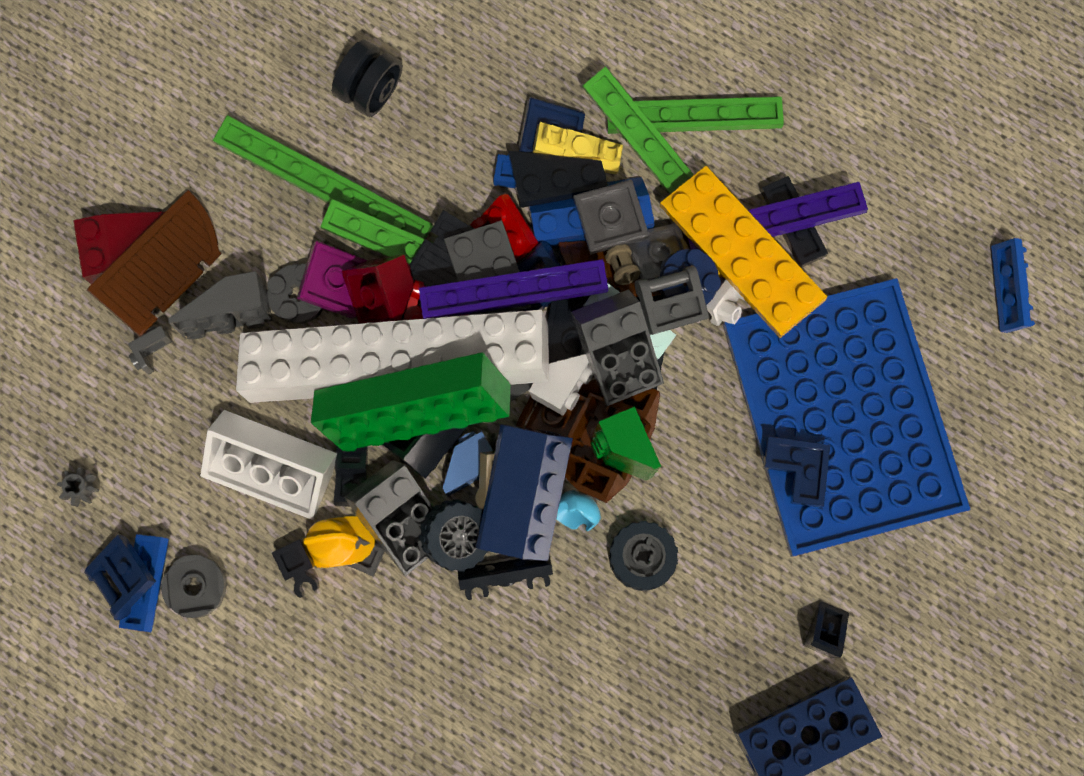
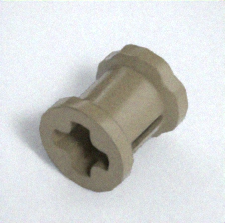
M626 244L612 247L605 255L607 263L612 265L615 273L613 278L618 285L630 284L637 280L641 274L638 266L634 265L631 259V248Z

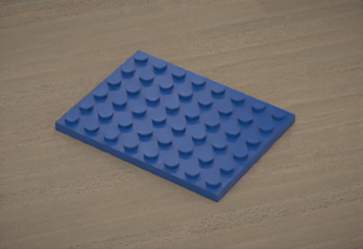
M897 278L829 295L825 302L781 338L774 333L758 314L739 318L735 325L724 322L723 327L763 464L766 440L769 436L830 445L825 501L822 508L791 504L794 473L765 469L790 557L971 510Z

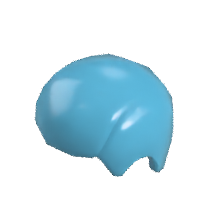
M569 490L561 494L556 520L573 530L585 524L587 526L586 531H590L599 523L601 512L592 497L575 490Z

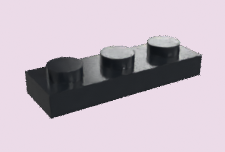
M789 176L762 187L760 191L767 205L799 197ZM815 226L782 234L797 264L801 268L828 255V251Z

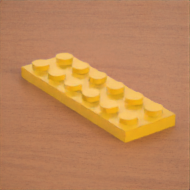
M707 166L703 167L660 202V207L699 250L713 260L717 270L779 338L784 336L826 301L828 296Z

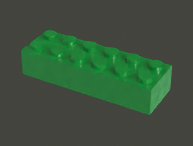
M481 352L314 390L310 423L342 451H355L361 447L380 446L385 442L408 440L414 436L437 434L443 430L461 429L468 425L481 422L490 423L500 418L509 417L511 384L488 357Z

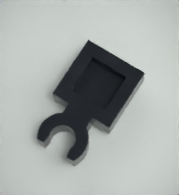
M302 538L272 552L284 580L294 578V592L297 597L301 598L305 595L302 589L303 582L310 583L314 591L320 588L317 578L309 575L307 571L315 565Z

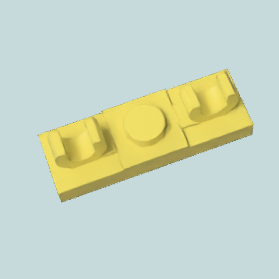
M540 122L537 125L532 153L601 160L605 173L617 174L623 145Z

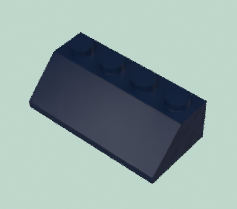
M500 425L476 548L520 559L548 561L573 438L551 431Z

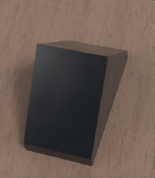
M820 601L803 646L830 658H841L844 650L849 613Z

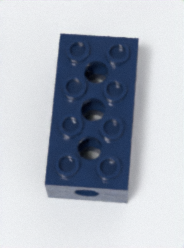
M843 677L733 732L754 776H805L883 737L852 677ZM834 712H838L841 717V723L836 729H833L829 723V718ZM806 726H810L813 731V737L808 743H804L801 739V731ZM782 740L785 744V751L782 756L775 757L772 753V746L776 741Z

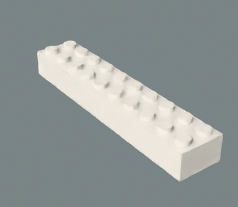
M542 310L240 333L236 391L249 403L312 399L314 397V390L481 352L488 357L511 385L549 382L548 322Z

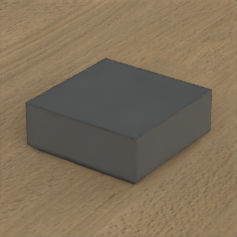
M359 537L355 547L358 549L360 544L365 546L370 543ZM375 544L367 558L347 566L374 577L385 551L380 545Z

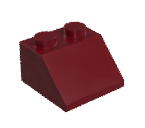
M405 255L371 259L341 271L359 324L401 321L414 285L411 269Z

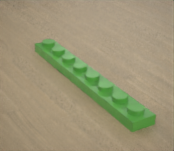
M228 115L213 139L214 143L328 204L331 203L332 199L423 239L428 237L433 227L432 223Z

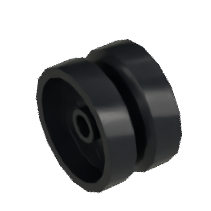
M362 39L348 51L340 63L332 82V94L344 103L350 104L354 102V107L357 111L367 117H373L382 109L396 89L402 74V61L388 53L381 55L379 47L368 40Z

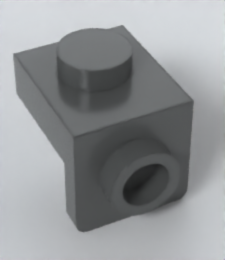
M150 327L141 337L128 343L133 352L129 354V358L137 370L142 369L150 375L154 370L146 356L173 341L163 327Z

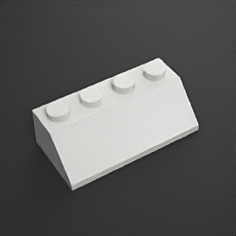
M223 410L207 431L200 476L313 520L333 474L337 453Z

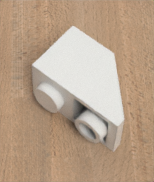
M586 354L550 363L549 382L533 383L529 389L531 397L562 416L567 409L571 411L580 397V394L577 393L583 383L587 385L594 375Z

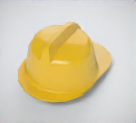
M346 516L323 519L316 522L310 527L306 538H304V544L316 567L330 568L352 565L363 561L372 552L375 539L358 517ZM359 537L370 543L365 546L360 544L358 549L355 547Z

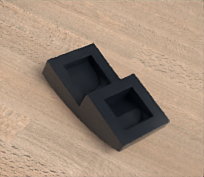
M338 446L336 447V479L333 501L335 506L350 507L344 496L367 480L368 446L357 448L355 451H342Z

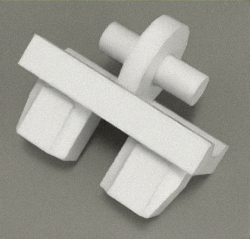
M721 277L720 289L716 291L714 298L706 305L708 312L712 316L710 322L716 326H719L722 321L735 325L742 313L741 307L735 303L739 298L742 300L744 298L725 278Z

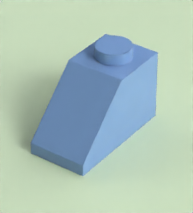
M472 431L458 439L460 444L454 447L443 485V490L447 497L479 480L480 452L493 451L482 431L478 434Z

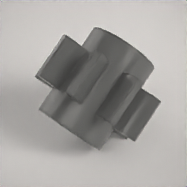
M80 467L77 468L76 474L64 471L66 477L62 482L57 483L63 491L59 498L62 500L71 498L70 503L75 507L79 506L80 500L91 504L90 496L93 492H99V489L93 487L92 484L97 477L93 474L85 476V469ZM77 481L81 482V484L79 485L80 491L78 493L74 492L76 490L75 483Z

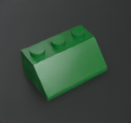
M635 406L598 422L592 437L593 441L590 444L596 458H602L605 465L643 480L651 479L661 468V464Z

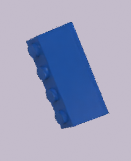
M642 177L607 182L608 186L632 180L647 229L654 227L655 222L650 196ZM574 199L528 207L532 233L539 243L545 241L552 249L558 248V242L586 241Z

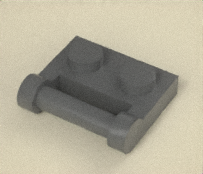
M694 265L686 266L680 272L648 281L643 278L636 280L634 283L650 335L709 319L698 271ZM683 283L688 285V292L653 301L651 292Z

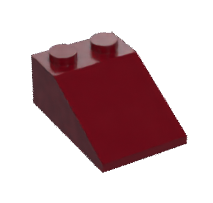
M166 211L101 214L73 220L82 277L92 284Z

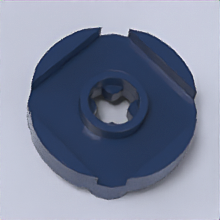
M684 249L670 254L661 264L660 277L683 271L684 267L694 265L698 271L707 305L721 286L718 270L713 260L699 249ZM679 284L659 291L663 298L688 292L689 289L688 285Z

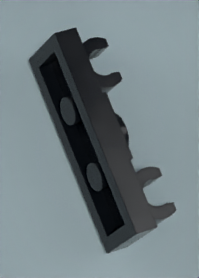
M550 554L548 561L510 557L477 563L472 569L467 568L465 571H458L460 591L465 590L466 598L472 600L471 591L474 588H481L483 596L488 597V586L499 585L501 587H508L526 579L527 587L531 590L533 589L532 581L536 577H542L545 587H548L550 585L549 575H553Z

